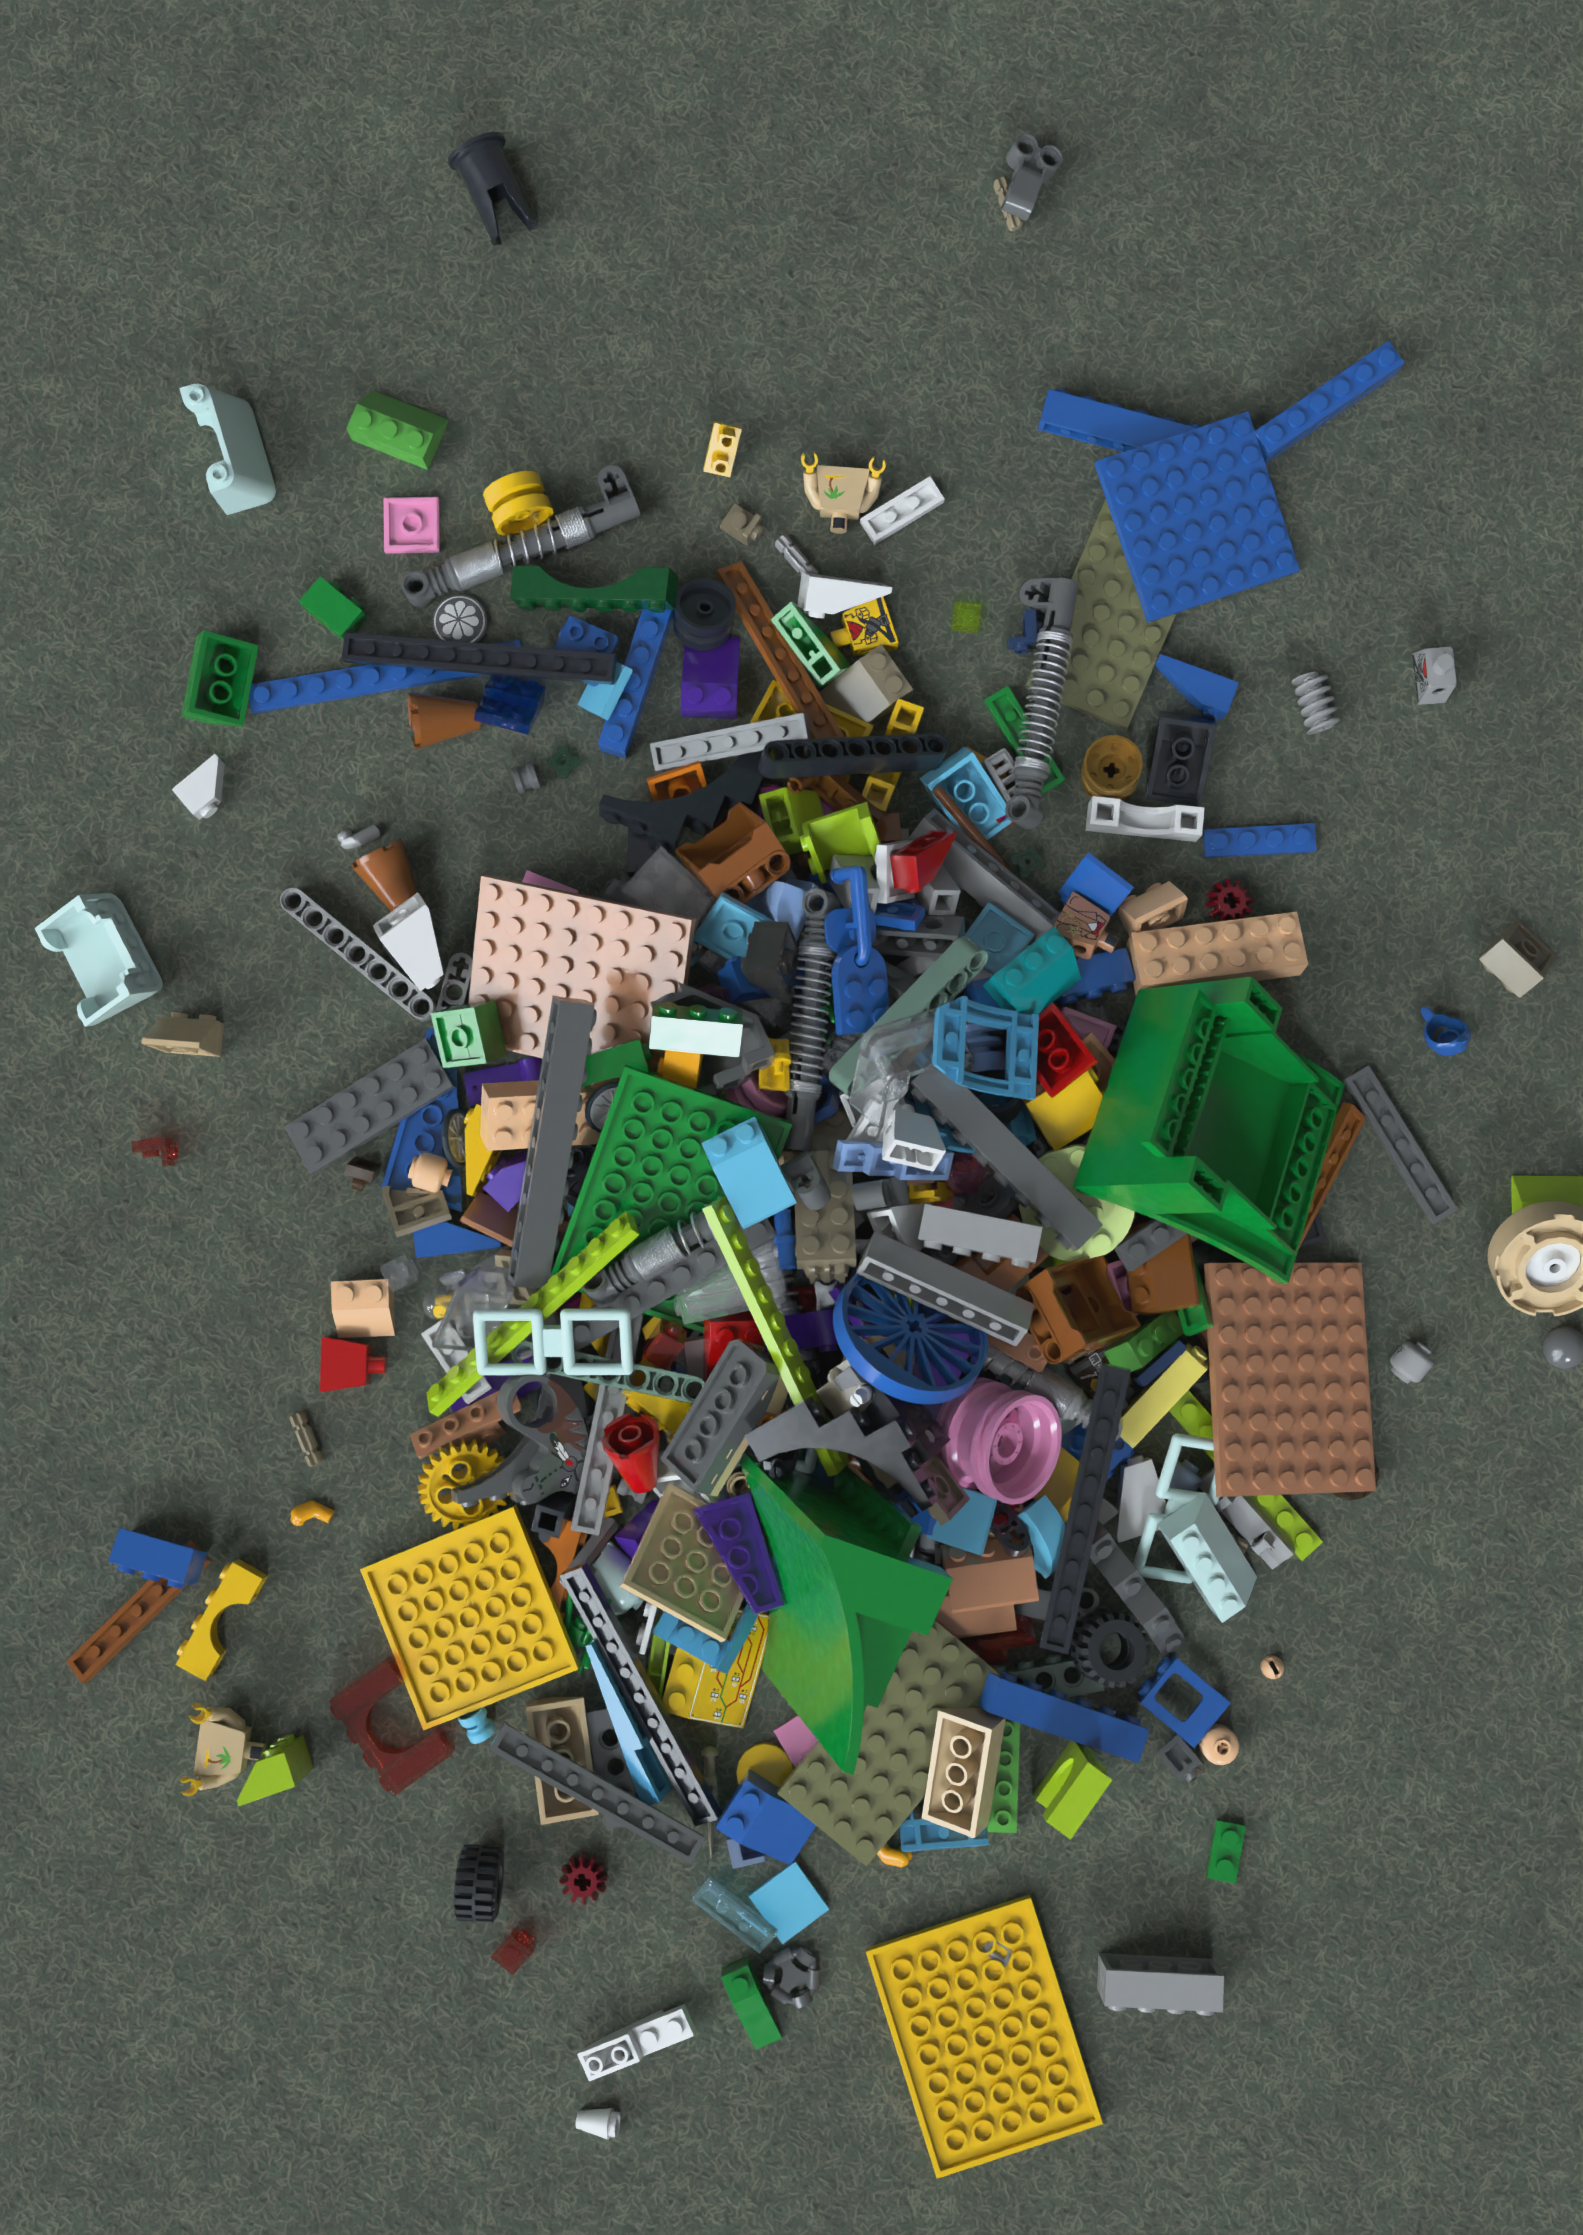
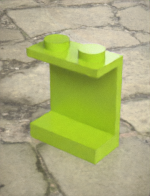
M867 802L802 823L803 835L799 836L804 852L809 851L812 858H808L811 872L813 875L818 874L821 884L827 882L825 870L830 869L833 855H872L875 863L877 845L882 844Z

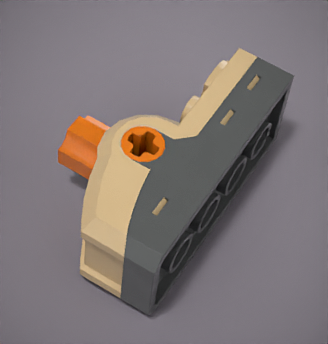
M740 1339L729 1342L660 1458L694 1492L718 1496L749 1444L744 1435L785 1411V1400L788 1390L772 1356L768 1352L765 1353L764 1346Z

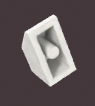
M216 754L211 756L172 789L189 811L199 820L202 817L209 818L218 809L217 805L221 803L225 763Z

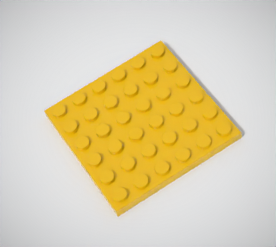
M517 1505L360 1569L423 1731L576 1671L581 1667Z

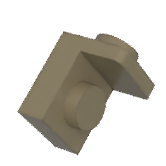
M734 503L720 524V529L748 546L751 540L756 541L760 537L764 529L762 526V515L756 513L754 516Z

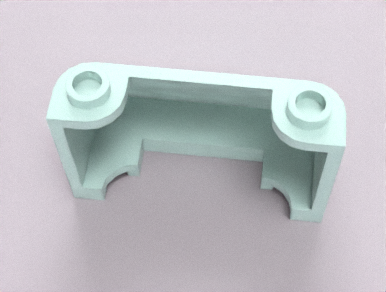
M192 384L179 388L185 406L195 413L198 424L200 426L207 425L212 427L217 434L224 460L216 462L208 468L206 480L210 493L226 515L272 501L276 494V486L255 416L249 403L244 399L201 384Z
M111 893L78 895L35 928L45 948L55 952L63 951L86 996L85 999L77 1004L78 1016L85 1027L96 1025L157 993L163 986L162 979L123 903L117 896Z

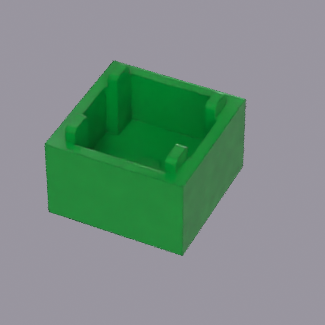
M495 1000L451 1006L430 1013L443 1068L484 1064L507 1056Z

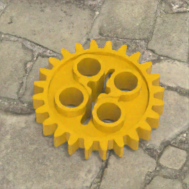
M461 1439L459 1447H455L451 1441L449 1442L450 1450L446 1451L441 1446L438 1447L440 1456L437 1457L430 1454L429 1457L432 1464L423 1463L422 1465L426 1474L418 1475L419 1482L423 1483L417 1486L418 1492L422 1494L419 1496L420 1503L426 1504L424 1506L426 1514L432 1512L431 1516L434 1522L441 1518L442 1527H446L449 1522H452L453 1529L456 1530L460 1523H463L464 1526L469 1525L472 1522L488 1517L491 1512L494 1514L498 1513L497 1505H507L505 1498L491 1501L488 1497L479 1499V1504L462 1507L461 1504L452 1501L451 1492L447 1495L439 1494L444 1488L453 1489L460 1485H465L467 1482L475 1481L480 1476L492 1471L505 1460L503 1456L497 1457L498 1452L496 1448L488 1452L489 1448L486 1442L478 1448L476 1439L472 1440L470 1446H466L464 1439ZM456 1464H465V1467L459 1471L452 1469Z

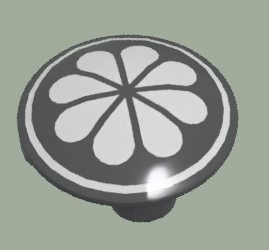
M453 595L445 598L438 604L433 613L432 626L439 640L477 643L485 636L487 615L483 606L473 597Z

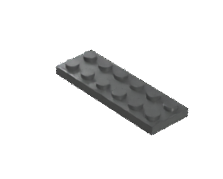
M425 1038L284 1127L309 1173L316 1175L455 1088V1085L446 1069L443 1068L442 1062L432 1044Z

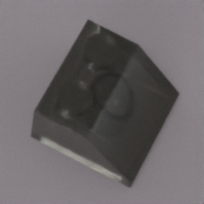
M755 921L752 933H749L747 938L748 950L746 957L742 958L741 971L746 975L750 986L784 1003H791L795 989L794 986L797 981L796 976L799 973V969L796 967H800L801 960L797 958L802 957L798 954L799 946L788 922Z

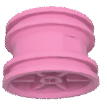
M977 1377L973 1385L961 1396L943 1402L936 1421L942 1427L941 1431L946 1433L951 1440L937 1452V1455L960 1486L973 1490L979 1489L986 1496L1011 1505L1020 1504L1033 1498L1044 1487L1056 1466L1062 1440L1059 1415L1049 1400L1024 1390H1012L1006 1384L992 1379Z

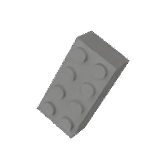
M925 1204L918 1239L924 1242L923 1246L925 1248L942 1251L943 1246L953 1247V1253L971 1257V1252L973 1251L983 1253L982 1259L1000 1262V1258L1003 1257L1012 1259L1011 1265L1029 1268L1030 1263L1036 1264L1043 1227Z
M1098 1953L1097 1989L1104 2005L1108 2006L1111 2010L1125 2011L1126 2007L1138 2008L1141 2012L1152 2013L1155 2012V2009H1167L1172 2014H1184L1185 2010L1196 2011V2013L1204 2016L1214 2015V2012H1223L1224 1975L1214 1959Z

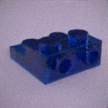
M491 675L484 687L483 698L475 710L474 720L528 735L543 707L546 687L540 686L534 680L522 681L514 679L512 676Z

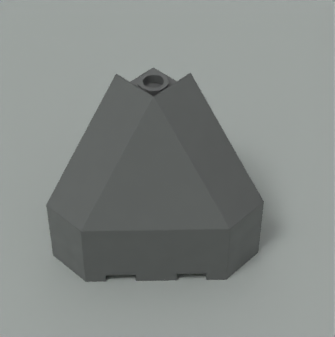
M678 982L676 993L666 994L650 1002L652 1010L653 1003L672 1002L677 1006L690 1007L691 1005H702L708 1009L733 1008L736 1011L743 1012L739 1057L703 1054L698 1090L723 1098V1091L738 1088L752 1078L750 1074L752 1071L759 1068L761 1070L766 1069L774 1062V1050L756 1014Z

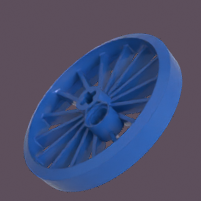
M856 1273L840 1292L833 1310V1327L838 1345L855 1371L880 1391L911 1403L938 1404L953 1400L965 1393L973 1385L985 1363L988 1353L987 1333L963 1322L958 1324H934L949 1316L941 1312L937 1313V1310L911 1299L910 1307L906 1296L894 1291L896 1301L885 1286ZM869 1283L882 1301L860 1286ZM852 1294L876 1312L850 1304L848 1302L850 1295ZM848 1315L878 1325L850 1326ZM968 1333L970 1342L960 1340L945 1334ZM890 1335L871 1345L859 1337ZM892 1343L897 1347L889 1359L878 1352V1350ZM949 1348L972 1355V1362L969 1363ZM900 1350L906 1352L904 1369L892 1362ZM914 1353L924 1382L912 1375ZM943 1359H945L953 1366L961 1370L967 1376H965L961 1380H958L954 1373L943 1361ZM928 1360L948 1385L936 1386Z

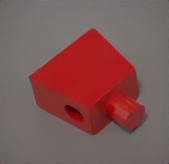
M321 1337L320 1392L371 1384V1373L386 1374L387 1357L371 1356L372 1344L335 1337Z

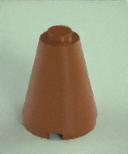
M415 692L408 693L409 725L415 737H411L414 749H421L479 730L480 724L485 723L484 708L478 707L477 701Z
M401 838L390 842V845L387 847H380L351 864L355 872L390 911H393L417 893Z

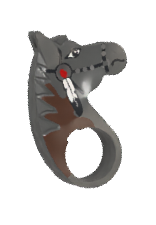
M541 1375L511 1376L504 1382L498 1394L497 1407L499 1414L506 1424L532 1439L539 1446L530 1461L529 1469L519 1472L512 1481L514 1493L531 1503L540 1502L557 1491L577 1494L589 1441L586 1426L579 1409L570 1395L561 1386L547 1377ZM538 1381L546 1392V1406L548 1408L544 1409L541 1419L538 1418L531 1423L520 1424L513 1413V1398L521 1386L528 1382Z

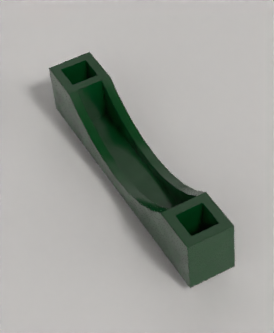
M513 566L510 599L519 605L520 609L526 611H534L537 607L545 608L549 611H561V608H570L574 611L585 612L587 608H596L601 612H612L613 609H622L626 612L636 613L639 609H648L654 613H664L665 609L675 610L679 577L670 567H642L632 576L618 583L598 588H581L559 582L547 574L540 566Z

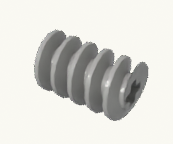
M1318 672L1303 674L1292 680L1293 685L1299 686L1294 691L1296 696H1302L1298 700V705L1305 707L1302 709L1301 715L1302 717H1309L1304 721V726L1311 728L1307 735L1330 729L1341 720L1340 717H1331V714L1338 709L1337 707H1328V703L1334 700V696H1325V693L1331 689V686H1322L1321 683L1328 679V675H1319Z

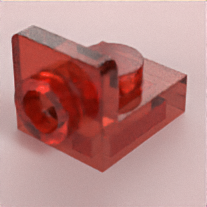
M163 1137L131 1141L132 1153H142V1158L159 1157V1151H161L162 1165L166 1167L175 1166L174 1160L178 1159L179 1153L177 1144L172 1142V1138Z
M513 1927L491 1955V1958L511 1975H514L527 1957H530L534 1952L536 1946L532 1943L534 1939L527 1931L523 1929L518 1931Z

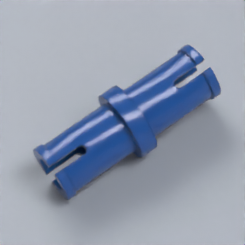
M784 1209L774 1214L776 1237H773L774 1244H777L779 1270L797 1268L794 1245L796 1235H793L791 1209Z

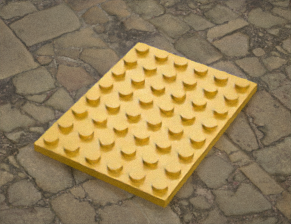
M1030 1894L865 1948L937 2179L1103 2124ZM993 1940V1945L989 1951H981L987 1941L991 1942ZM996 1941L1012 1950L1009 1962L1005 1968L1000 1961L987 1956L993 1953L994 1950L1004 1957L1007 1955L1008 1951L998 1945Z

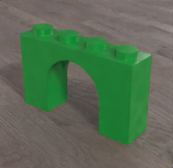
M641 1037L590 1053L586 1056L585 1062L587 1079L581 1087L612 1078H621L625 1064L659 1076L657 1070L652 1071L649 1060L653 1059L649 1043H643Z

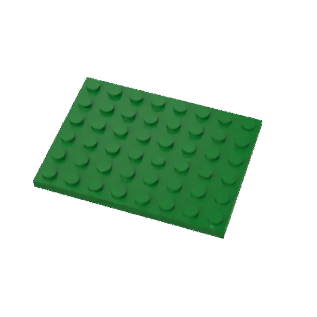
M625 1064L550 1278L563 1269L571 1258L577 1256L588 1246L592 1239L597 1238L609 1227L613 1220L619 1218L625 1211L634 1216L639 1236L602 1269L607 1268L609 1270L608 1266L610 1264L615 1266L617 1260L621 1262L625 1251L629 1250V1248L631 1249L634 1245L637 1246L639 1242L642 1243V1241L647 1240L652 1235L654 1236V1234L659 1233L662 1229L664 1230L667 1226L671 1227L675 1232L678 1231V1220H683L690 1224L692 1212L698 1214L703 1211L702 1208H704L705 1204H710L718 1197H727L702 1146L703 1142L755 1116L764 1129L779 1161L792 1122ZM680 1222V1228H683L685 1225ZM698 1242L692 1245L691 1247H689V1250L696 1247L700 1243ZM726 1264L643 1313L704 1333V1312L723 1311L735 1278L729 1265ZM582 1288L578 1290L579 1292L585 1293Z

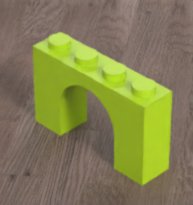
M1074 1741L1068 1743L1033 1793L1035 1800L1047 1808L1043 1813L1046 1822L1070 1840L1112 1782V1778L1107 1772L1109 1768L1104 1764V1760L1100 1758V1754L1095 1751L1096 1749Z

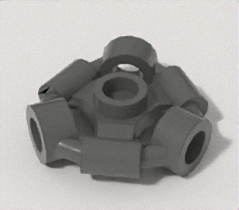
M804 1946L797 1949L787 1947L774 1953L773 1959L768 1963H764L763 1984H766L770 1989L769 1994L782 2004L790 2003L795 2005L796 2008H802L811 2003L814 1991L819 1989L821 1969L817 1968V1956ZM794 1957L809 1968L807 1970L799 1968L793 1962ZM775 1966H780L783 1971L782 1980L778 1984H774ZM805 1984L808 1987L791 1996L790 1991L794 1987Z

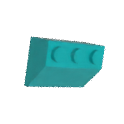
M1054 926L993 975L983 987L1002 1009L1032 1015L1039 1014L1078 982L1081 976L1072 946Z

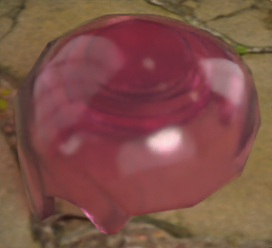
M958 1152L953 1156L949 1179L943 1181L945 1186L956 1194L967 1195L975 1193L983 1181L984 1168L973 1157L972 1153Z

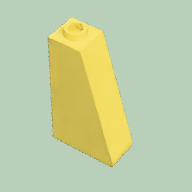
M1187 1343L1185 1345L1186 1351L1148 1385L1144 1386L1129 1401L1130 1405L1122 1410L1123 1429L1120 1437L1132 1448L1145 1437L1206 1372L1209 1365L1208 1356L1198 1346L1193 1347Z

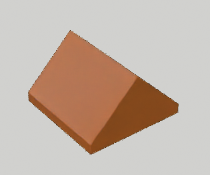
M700 761L646 778L653 801L674 799L691 794L707 786Z

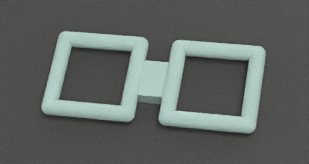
M626 1308L563 1309L560 1313L561 1325H544L543 1313L540 1309H476L473 1312L477 1372L480 1375H543L547 1370L546 1357H563L564 1372L567 1375H630L634 1370L631 1313ZM572 1320H619L621 1363H575ZM485 1321H531L534 1363H488Z
M1176 1433L1172 1436L1155 1491L1157 1497L1168 1499L1164 1514L1150 1513L1148 1515L1133 1565L1144 1578L1189 1584L1193 1581L1186 1570L1178 1571L1145 1566L1157 1524L1202 1494V1492L1169 1488L1181 1447L1186 1446L1214 1451L1213 1439ZM1215 1475L1209 1494L1206 1493L1213 1506L1217 1505L1220 1498L1216 1497Z

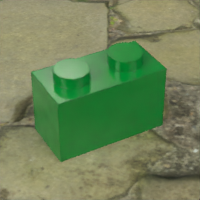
M319 577L298 602L304 610L344 641L345 632L355 633L367 619L362 611L365 607L354 597L351 596L350 599H347L341 594L343 589L330 579L326 582L323 578Z

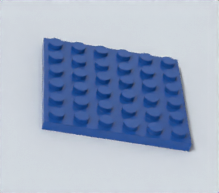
M1249 412L1097 460L1094 463L1147 623L1300 571L1256 434L1254 433L1255 430Z

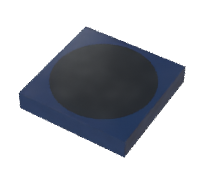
M1180 1340L1173 1341L1145 1366L1139 1368L1130 1376L1134 1385H1148L1186 1351L1185 1345Z

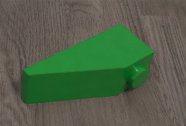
M790 602L771 619L820 687L829 685L851 666L837 646L794 602Z
M749 1956L722 1967L721 1979L755 2049L757 2050L782 2039Z

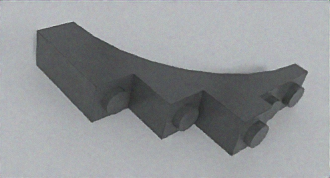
M561 1357L549 1358L551 1369H556L560 1366ZM548 1373L543 1374L544 1377L561 1386L570 1395L582 1417L587 1416L581 1380ZM543 1386L533 1421L538 1418L541 1419L544 1409L548 1408L546 1406V1392ZM524 1436L513 1452L492 1471L471 1483L450 1489L452 1501L461 1504L462 1507H470L479 1504V1499L489 1497L491 1501L506 1498L507 1493H509L510 1499L519 1502L520 1505L532 1504L514 1493L512 1481L519 1472L529 1469L530 1461L539 1448L538 1444Z
M1098 1520L1090 1559L1138 1623L1144 1627V1631L1165 1657L1170 1652L1176 1651L1187 1639L1174 1622L1175 1620L1168 1609L1146 1584L1138 1570L1120 1550L1109 1532Z

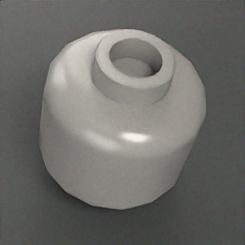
M1406 1341L1390 1358V1363L1393 1366L1390 1370L1407 1384L1410 1381L1418 1383L1434 1365L1433 1360L1429 1357L1432 1351L1420 1341L1416 1344Z

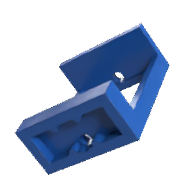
M1172 1654L1169 1658L1165 1656L1157 1664L1156 1670L1158 1672L1152 1680L1146 1679L1140 1685L1137 1691L1140 1695L1137 1699L1195 1748L1230 1705V1702ZM1173 1673L1179 1674L1202 1694L1201 1702L1184 1721L1177 1719L1155 1700V1694Z

